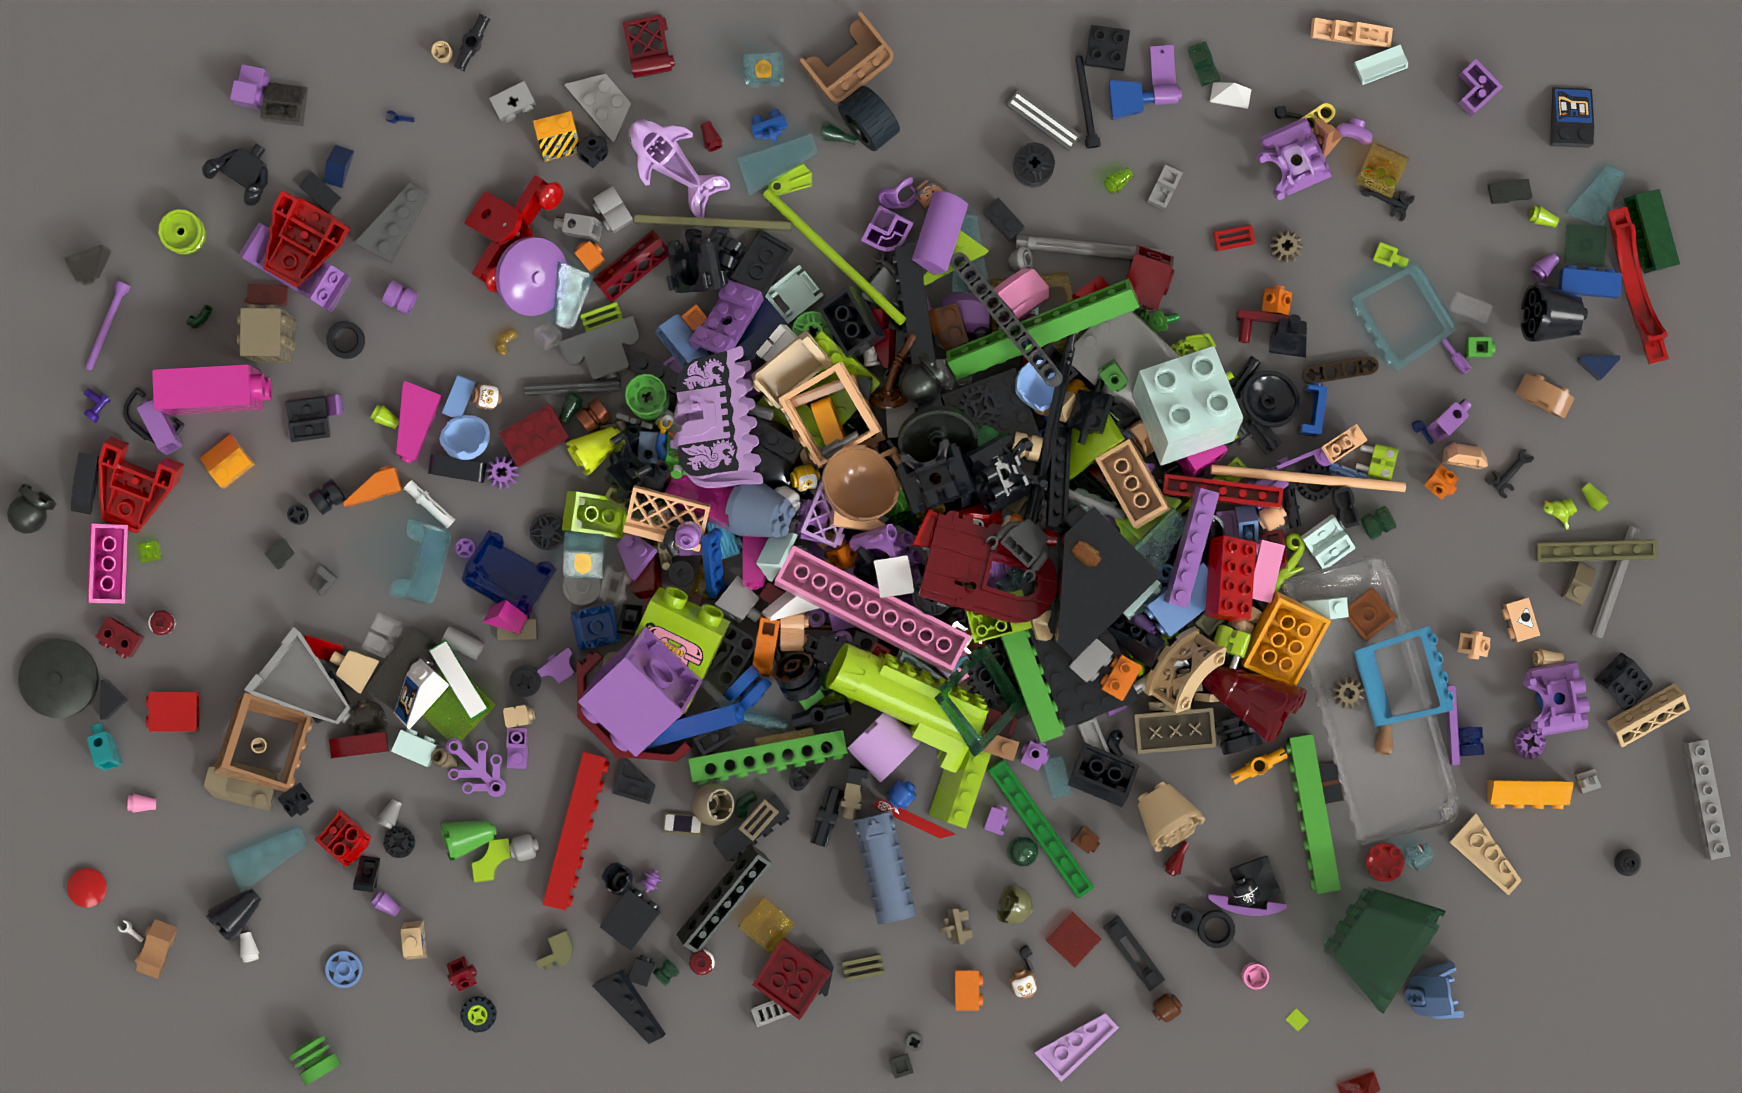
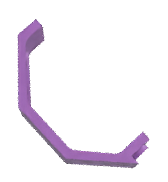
M259 222L238 256L332 313L351 283L352 278L331 264L323 263L297 288L264 270L265 253L270 232L268 227Z

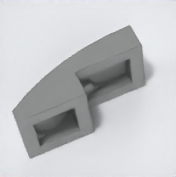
M1165 164L1147 203L1165 211L1183 173Z

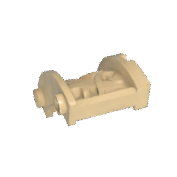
M1195 626L1180 633L1175 637L1176 641L1170 647L1166 646L1157 657L1159 662L1155 669H1151L1144 688V693L1148 696L1153 695L1171 707L1175 713L1190 708L1193 696L1201 682L1211 671L1223 665L1225 661L1226 647H1220L1199 633L1200 630ZM1192 658L1191 672L1176 678V669L1174 667L1176 662ZM1172 691L1176 696V700L1172 698Z

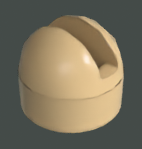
M255 738L251 741L250 748L254 753L259 754L266 750L267 743L263 738ZM262 743L263 747L253 748L254 744Z

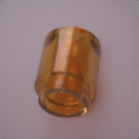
M1081 539L1071 551L1074 557L1087 568H1090L1091 565L1095 568L1102 559L1099 556L1101 554L1099 550Z

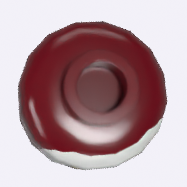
M157 610L149 617V628L156 635H168L175 629L176 619L169 611Z
M707 949L693 953L689 960L690 969L697 975L710 973L715 966L714 955Z

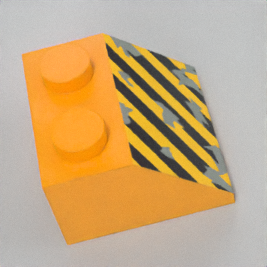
M571 111L533 121L544 162L577 154L576 148L579 146L580 140Z

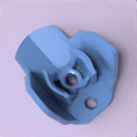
M1448 960L1422 969L1415 976L1409 978L1408 989L1404 995L1406 1002L1411 1005L1410 1007L1416 1014L1434 1019L1464 1017V1011H1454V1006L1459 1003L1458 1001H1452L1449 982H1453L1455 979L1448 975L1457 971L1453 961Z

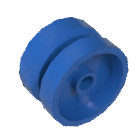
M752 665L723 696L729 702H733L741 696L742 698L738 702L745 713L765 695V692L772 683L766 677H763L755 684L753 681L759 676L760 671Z

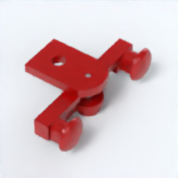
M534 175L514 207L484 191L464 224L492 240L471 273L486 283V287L490 292H498L495 274L497 264L503 252L519 239L534 237L530 225L541 208L552 210L561 203L563 198L562 186L557 182L547 183L545 180Z

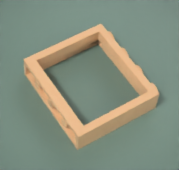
M842 361L778 398L782 412L787 413L790 418L788 420L793 430L797 429L800 435L799 441L803 447L807 446L810 451V459L818 467L827 463L830 458L826 459L822 455L791 403L790 398L836 372L870 429L843 447L857 445L882 430Z

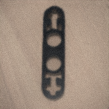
M833 727L826 733L840 731L841 729ZM824 743L822 745L828 748V753L832 750L828 744ZM813 750L809 753L807 757L812 755ZM825 762L815 764L816 769L813 772H807L804 766L798 767L789 779L790 787L795 791L803 790ZM800 769L804 774L810 776L808 780L806 777L802 779L803 786H793V778L798 779L801 776V773H798Z

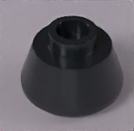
M1622 850L1615 857V869L1623 876L1635 875L1641 868V858L1633 850Z

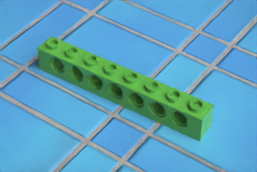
M840 730L695 757L688 760L692 782H698L699 786L710 783L709 780L717 779V782L729 780L728 776L736 775L737 778L747 777L749 772L755 771L756 775L768 773L767 769L775 768V771L787 769L786 765L794 764L796 768L806 766L808 761H814V764L826 762L825 758L833 757V760L844 759L845 755L849 754L845 731ZM825 742L832 744V750L829 753L822 751V745ZM807 745L813 749V753L809 757L804 756L802 752L803 748ZM787 749H791L794 753L791 760H785L783 757V753ZM767 753L774 755V761L771 764H767L764 761V756ZM752 756L755 764L748 768L745 765V759ZM729 760H733L736 765L732 771H728L725 767L726 762ZM713 763L716 766V772L709 775L706 767Z

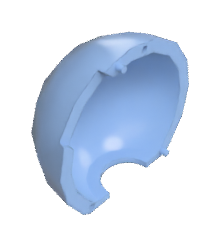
M1038 360L1036 364L1042 363L1043 360ZM1028 362L1019 370L1015 378V392L1024 403L1036 410L1043 411L1050 408L1055 387L1048 386ZM1055 372L1049 374L1048 379L1052 378L1055 375Z
M463 415L448 421L441 431L439 439L441 446L450 456L460 460H470L485 451L490 439L488 424L483 419L472 415Z

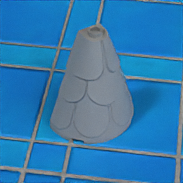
M293 627L281 642L283 644L263 670L253 677L244 690L251 695L279 703L281 706L302 711L305 715L336 724L341 722L345 724L352 715L349 713L351 710L349 704L335 681L330 679L301 632Z

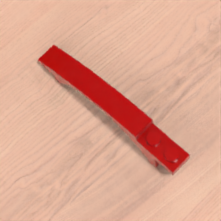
M1627 207L1607 212L1620 273H1622L1627 300L1635 328L1638 329L1648 365L1668 360L1669 357L1664 344V339L1668 337V334L1652 307L1644 284L1637 253L1635 225L1631 222Z

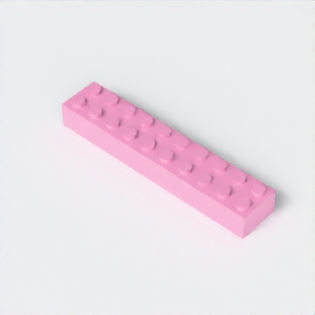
M795 546L792 547L775 579L774 585L950 675L970 638V635L933 616L922 613L919 609L893 596L880 598L878 588Z

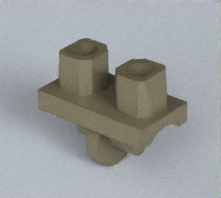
M958 908L946 909L947 918L943 919L944 926L939 927V932L945 931L946 938H952L953 944H964L966 940L973 937L971 928H962L961 921L969 920L968 910Z

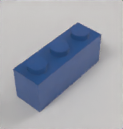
M1566 265V268L1560 270L1558 285L1560 290L1580 296L1614 299L1620 297L1622 273H1616V269H1605V272L1597 271L1595 267H1585V270L1577 269L1578 266Z

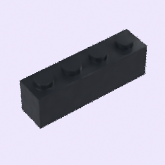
M777 794L769 799L768 802L779 813L756 839L761 835L765 838L774 831L772 829L773 826L777 823L781 826L789 820L788 815L790 812ZM764 805L757 812V814L749 821V823L744 827V829H749V827L765 811V809L767 808L766 805ZM772 810L750 832L752 836L772 815ZM750 815L713 842L726 861L731 859L734 862L742 855L740 851L746 847L748 848L750 844L755 846L758 843L756 839L752 841L738 829Z

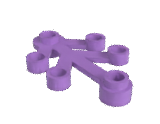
M452 737L446 742L447 751L451 754H457L471 768L461 770L451 768L448 771V777L451 780L480 777L486 783L473 784L470 781H466L462 785L463 792L470 794L473 791H487L493 797L501 796L506 790V784L500 778L501 755L495 753L490 757V762L493 765L491 777L486 772L488 743L485 740H479L476 743L478 750L477 763L462 749V743L458 738ZM456 743L458 748L453 750L450 748V745ZM485 743L486 747L485 749H479L478 745ZM493 757H499L500 761L498 763H494L492 761ZM452 771H457L458 775L456 777H452L450 773ZM470 784L472 789L466 791L464 789L465 785ZM498 784L500 788L495 791L492 789V786Z

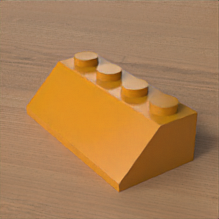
M1487 780V804H1493V808H1505V804H1510L1512 808H1524V805H1532V808L1544 809V805H1552V809H1564V805H1570L1573 782Z

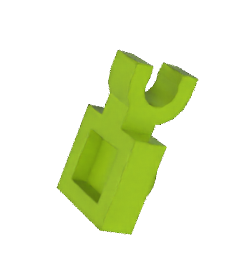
M1380 242L1373 262L1389 268L1392 267L1393 263L1406 268L1409 259L1397 255V248Z

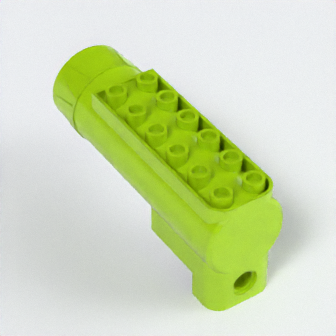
M845 643L837 653L826 681L828 688L847 696V698L859 701L907 723L913 738L938 749L936 756L940 760V767L954 773L959 769L968 749L973 746L979 737L989 712L988 706L984 701L985 698L975 693L972 695L967 693L965 688L958 685L954 687L944 678L940 677L937 679L932 677V674L922 669L919 671L909 662H899L891 654L887 653L884 655L880 653L879 656H876L849 643Z

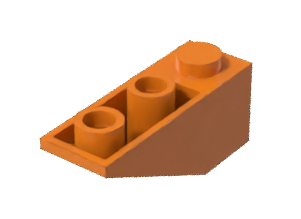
M763 614L759 624L753 665L760 671V674L771 676L781 618L770 621Z

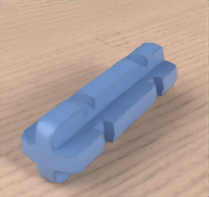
M1335 462L1330 464L1328 468L1330 473H1337L1338 476L1366 479L1367 476L1365 473H1358L1357 470L1346 466H1339Z

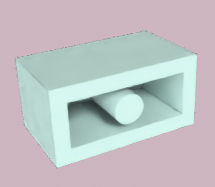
M413 729L400 730L391 752L430 767L432 762L431 754L439 746L435 743L436 740L426 735L424 738L417 736L418 732Z

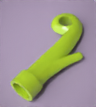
M1292 533L1286 538L1287 547L1295 552L1287 560L1288 569L1279 570L1274 591L1278 592L1281 585L1287 579L1304 569L1303 566L1295 568L1305 549V544L1298 533ZM1293 539L1298 541V546L1292 545Z

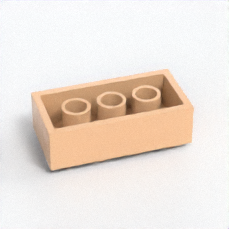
M1128 439L1095 458L1134 528L1138 529L1171 510L1132 440Z

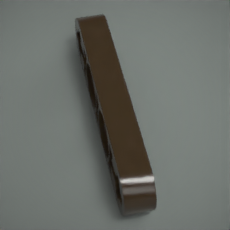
M1363 357L1313 365L1303 370L1302 378L1306 383L1311 384V382L1322 383L1374 374L1378 370L1379 364L1373 357ZM1368 360L1371 364L1374 363L1371 371L1368 368L1361 369L1362 373H1359L1357 362L1360 361V366L1367 364ZM1351 363L1355 366L1353 374L1345 372L1346 364ZM1332 366L1335 368L1336 375L1334 377L1326 375L1325 370L1327 367ZM1319 368H1322L1321 374L1324 379H1320L1321 375L1315 376L1313 380L1310 377H1306L1309 370L1316 373L1320 372Z

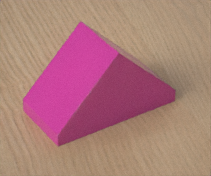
M505 600L491 605L483 622L520 634L527 620V615Z

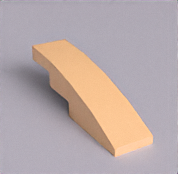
M1312 18L1310 38L1346 44L1391 48L1393 28L1361 22L1352 23L1341 20L1332 21Z

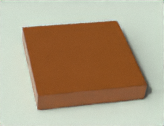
M1374 587L1368 589L1348 606L1349 617H1346L1366 642L1397 618Z

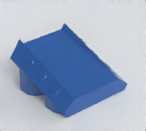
M612 603L571 612L577 647L580 651L620 642Z

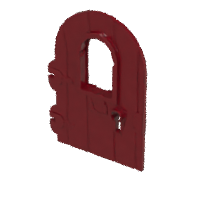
M956 510L949 511L946 515L938 514L918 596L1016 624L1037 619L1048 610L1054 601L1058 585L1056 569L1049 556L1040 570L1035 572L1034 582H1036V588L1034 593L1028 596L1017 597L1015 594L988 587L987 582L990 577L989 571L992 568V561L1024 571L1030 570L1032 566L1030 565L1028 568L1000 543L1002 539L998 541L996 549L990 550L995 545V542L989 541L986 544V540L990 536L997 535L996 532L1000 530L1001 524L992 523L987 528L974 524L973 518L966 513H962V518H958L960 511ZM955 581L964 583L965 585H972L973 590L969 589V587L967 586L963 587L960 585H956L954 583Z

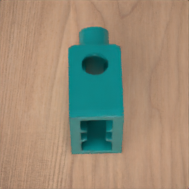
M102 723L90 726L93 735L87 737V742L94 766L107 771L123 765L112 734L104 731Z

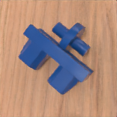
M779 109L771 110L769 112L771 119L763 121L761 115L751 118V129L755 140L762 137L764 140L771 138L773 143L777 142L775 136L781 135L782 130L788 128L784 114L780 113Z

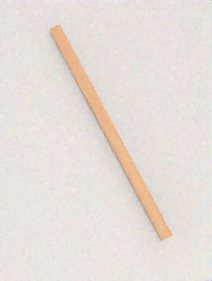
M1212 464L1210 467V474L1397 492H1405L1406 482Z

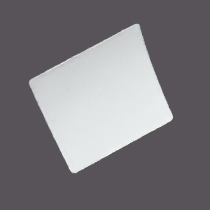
M908 556L874 561L880 598L914 592Z

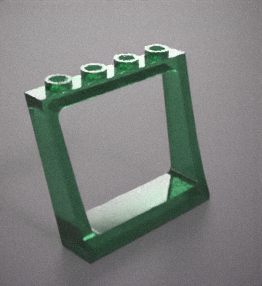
M987 645L981 649L977 647L969 655L971 660H964L959 665L961 670L958 671L956 669L948 677L951 681L949 683L947 681L942 683L938 687L940 692L934 697L974 757L983 751L1025 706V702ZM979 660L983 661L1007 705L1004 712L981 736L948 695L949 691Z

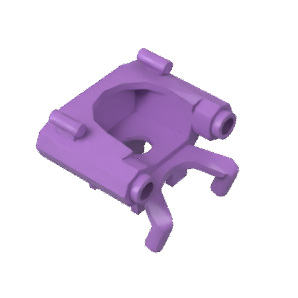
M1306 117L1270 132L1259 140L1263 151H1270L1274 148L1277 151L1258 152L1255 154V158L1261 163L1273 161L1281 168L1282 178L1273 190V196L1278 200L1284 199L1286 194H1294L1333 177ZM1295 154L1300 155L1303 159L1299 165H1294L1290 161L1291 157Z
M886 524L852 536L849 541V546L853 551L856 552L858 548L863 547L881 559H885V553L890 558L908 556L913 586L919 579L912 566L922 562V555L917 549L909 551L908 547L912 546L914 541L909 531L897 534L893 524ZM877 580L873 586L879 589Z
M1576 661L1530 668L1528 672H1525L1524 687L1537 691L1543 702L1541 713L1531 721V728L1535 729L1536 734L1546 736L1588 728L1586 712L1590 711L1589 701L1587 697L1579 696L1580 693L1586 692V684L1584 678L1579 677V668ZM1556 693H1562L1565 696L1563 704L1558 705L1554 702L1553 698Z

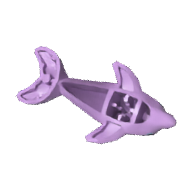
M648 119L636 120L628 129V139L637 154V168L640 179L646 186L650 185L653 168L688 186L689 208L695 217L703 218L709 195L718 191L728 190L730 182L720 175H697L677 143L678 140L693 136V133L685 127L674 125L662 127Z

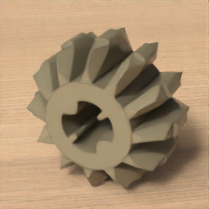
M1288 229L1285 230L1284 235L1281 231L1277 232L1279 238L1273 236L1272 241L1275 243L1269 245L1270 248H1276V250L1271 252V255L1273 256L1278 253L1277 261L1284 257L1283 261L1287 263L1289 257L1294 262L1296 260L1294 255H1301V252L1297 249H1303V245L1297 243L1302 238L1298 237L1295 239V231L1289 236ZM1285 242H1288V245H1291V248H1289L1287 251L1284 250L1285 247L1282 248V245Z
M1342 677L1343 684L1337 680L1335 683L1339 688L1332 687L1331 690L1337 692V694L1332 695L1331 698H1339L1335 702L1336 706L1343 702L1342 709L1345 710L1348 704L1350 710H1353V702L1357 706L1361 705L1357 699L1365 698L1363 695H1359V692H1364L1365 689L1357 688L1361 684L1360 681L1353 685L1354 677L1349 679V683L1346 677ZM1346 688L1353 692L1349 699L1343 695V692H1346Z

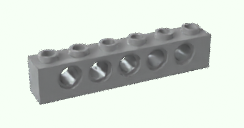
M1707 739L1685 742L1683 744L1705 857L1709 860L1730 857L1709 742Z

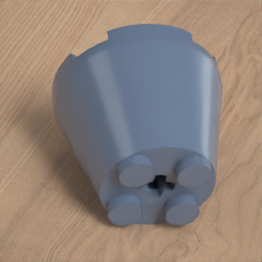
M764 483L741 484L739 487H734L726 505L725 514H728L729 521L727 529L732 534L738 536L785 537L789 532V525L796 513V508L792 506L790 500Z

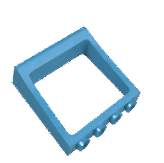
M1430 626L1354 651L1375 727L1454 710L1452 705L1454 695L1452 691H1448L1446 684L1448 683V675L1442 670L1443 657L1441 653H1437L1435 646L1437 645V637L1431 632ZM1419 636L1423 642L1440 706L1393 715L1389 707L1374 652L1377 649Z

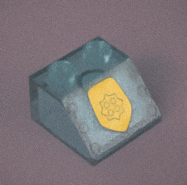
M782 52L743 54L745 84H749V87H759L761 83H769V86L781 85L780 82H784Z
M565 532L563 577L603 579L604 534Z

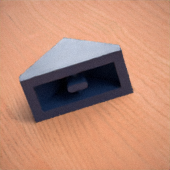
M337 145L334 146L326 161L324 183L343 188L354 154L353 150Z
M1620 355L1581 356L1577 358V362L1599 381L1620 360Z

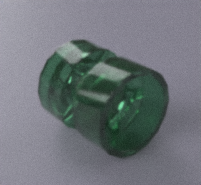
M1385 505L1375 510L1374 515L1369 513L1360 518L1361 524L1371 540L1380 537L1382 531L1387 533L1397 528L1390 511Z

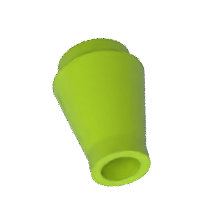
M1534 205L1529 212L1528 220L1532 221V224L1555 228L1559 222V217L1540 205L1538 207Z
M378 404L370 417L375 423L396 429L399 424V418L385 406Z
M1588 483L1581 489L1592 510L1594 509L1596 512H1599L1609 503L1608 497L1591 483Z

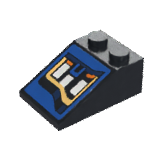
M1553 87L1550 146L1591 147L1594 144L1592 89Z

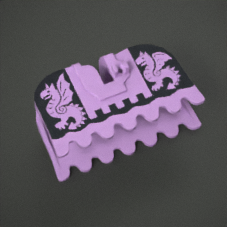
M741 346L694 359L684 365L677 376L676 394L679 404L676 405L677 409L674 412V422L681 426L682 430L676 433L673 440L670 441V447L678 449V460L682 469L697 486L720 488L741 484L763 483L762 475L753 472L755 466L761 463V458L758 454L751 453L752 449L759 444V439L757 436L749 434L751 429L757 426V420L754 417L747 416L749 410L755 407V401L752 398L745 397L746 393L753 389L751 380L743 378L746 373L750 372L752 364L749 360L735 363L737 359L743 356L744 351Z

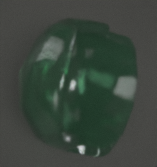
M1027 837L1014 838L1009 842L1006 849L1009 860L1013 864L1022 867L1034 863L1039 854L1037 844Z

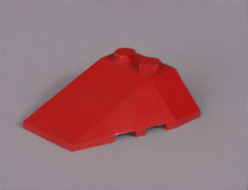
M281 190L272 208L273 215L271 226L269 227L270 234L263 269L298 288L342 246L351 228L336 216L309 201Z

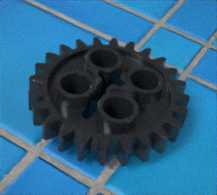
M994 641L993 647L989 643H986V649L979 647V654L973 652V655L976 657L975 660L969 659L972 666L966 667V669L971 671L968 677L971 680L967 682V685L973 686L970 691L973 693L977 692L976 694L983 696L985 702L989 700L990 705H994L995 700L999 706H1001L1002 700L1006 704H1009V698L1016 700L1015 693L1021 695V691L1019 690L1015 675L1013 674L1011 677L1007 675L1008 670L1012 667L1010 662L1006 664V661L1009 659L1003 643L1001 642L999 646L998 642ZM996 655L1000 656V661L998 664L993 663V659ZM983 670H987L988 673L985 679L980 677ZM996 670H998V673L1000 674L999 677L996 676ZM1000 682L1002 688L996 692L995 685Z

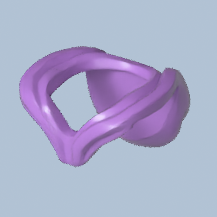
M912 177L902 180L895 188H882L878 195L880 204L887 209L909 208L915 204L917 198L915 197L916 190L911 185L913 182ZM907 186L913 195L907 201L901 202L898 199V193L903 187Z

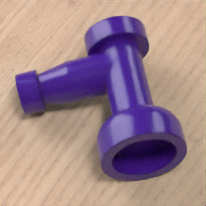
M87 389L84 395L96 404L92 410L87 409L83 414L97 423L99 412L111 400L102 393L98 396L92 390Z

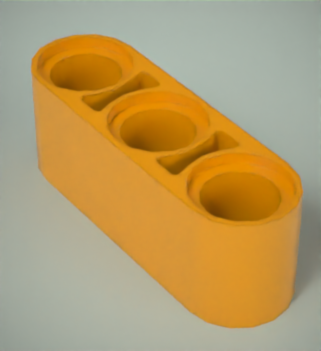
M828 396L811 403V409L825 445L827 446L837 439H844L846 435L831 398Z

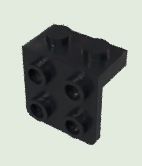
M1622 652L1594 679L1599 686L1611 694L1625 711L1631 708L1653 685L1637 663Z

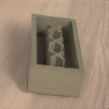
M1213 708L1191 709V712L1181 711L1179 713L1165 711L1133 714L1136 754L1217 747Z

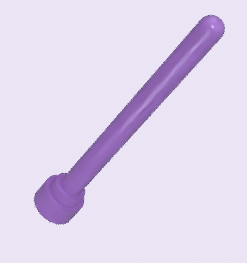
M116 280L114 284L115 295L86 363L87 370L93 369L120 301L126 293H129L130 285Z

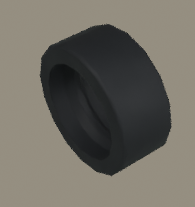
M340 321L334 324L326 336L329 350L335 356L342 359H352L358 356L365 345L363 331L356 324L349 321ZM342 329H350L357 336L356 346L347 352L339 350L334 343L336 333Z
M1213 910L1202 916L1197 933L1200 940L1207 946L1222 948L1233 940L1235 924L1226 913ZM1221 918L1226 922L1228 932L1222 940L1213 941L1206 936L1205 925L1210 919Z

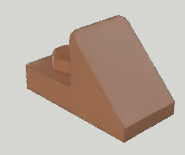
M1323 119L1315 122L1313 133L1326 158L1341 140L1342 135Z

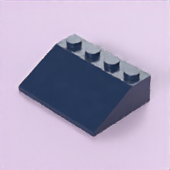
M766 297L735 348L741 346L744 351L743 356L737 359L735 363L748 360L751 363L759 357L756 352L766 340H771L769 337L780 324L787 325L792 330ZM731 319L725 320V321L723 322V325H728V324H730V323L732 322V320H731Z

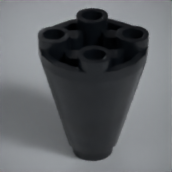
M251 888L249 891L246 890L210 908L207 911L208 915L206 918L213 925H218L221 928L219 933L226 940H235L262 900Z

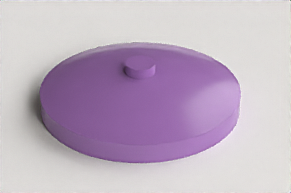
M525 237L515 241L503 252L497 264L495 281L498 294L503 303L516 313L536 316L548 312L560 301L567 286L568 267L563 253L554 243L543 238Z

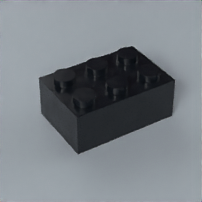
M847 286L818 307L847 358H858L887 337L858 287Z

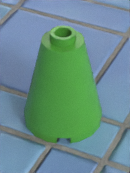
M489 820L440 823L443 843L446 849L449 850L446 853L450 861H454L494 839L493 835H496L494 823L490 824Z

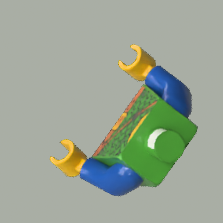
M662 418L658 422L660 433L657 435L655 450L662 463H666L671 470L670 475L673 478L679 479L682 477V474H687L679 463L678 449L670 447V441L673 440L675 433L668 431L666 434V430L671 427L672 422L668 420L667 427H664L662 425Z

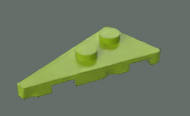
M960 230L953 254L958 252L964 253L972 262L986 255L989 250ZM965 261L961 262L958 267L962 266ZM949 264L948 270L945 273L933 275L927 271L924 275V284L928 285L955 270Z

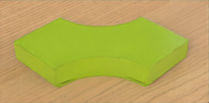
M509 838L489 841L488 851L485 856L478 861L472 862L474 882L495 879L497 866L503 860L511 858Z

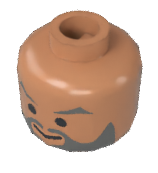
M926 180L916 188L915 197L925 209H928L933 193L935 191H942V189L935 181L929 182V180Z

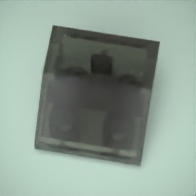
M268 83L262 101L260 118L264 122L303 126L308 87Z

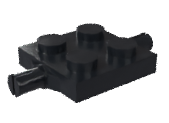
M1097 379L1094 390H1078L1067 426L1081 431L1077 443L1085 445L1088 434H1103L1114 400V396L1111 394L1102 393L1105 382L1101 379Z

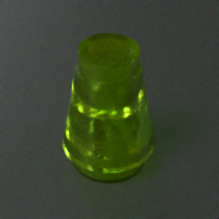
M1127 167L1107 176L1104 185L1111 194L1118 193L1134 175Z

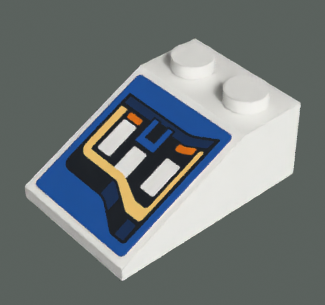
M420 658L412 664L406 674L394 714L410 729L446 690L449 684Z

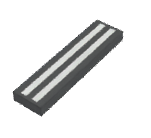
M1019 89L1006 105L1069 152L1081 137V134Z

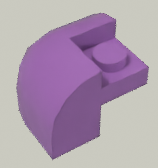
M879 205L861 241L882 251H893L895 247H901L905 242L914 222Z

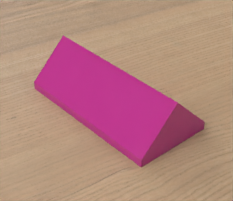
M90 524L87 602L125 604L128 525Z

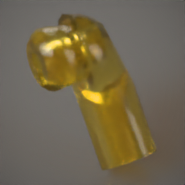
M514 328L498 336L495 351L499 355H506L508 352V342L518 337Z

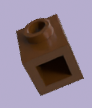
M1082 826L1071 842L1089 854L1090 851L1093 853L1100 845L1098 842L1100 838Z

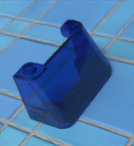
M488 530L465 565L462 581L468 587L496 603L507 600L529 618L557 569L546 561L535 565L504 547L503 537L499 533Z

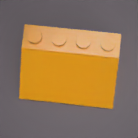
M1274 591L1272 602L1267 604L1251 634L1245 657L1239 660L1243 667L1261 675L1297 685L1331 620L1298 601Z

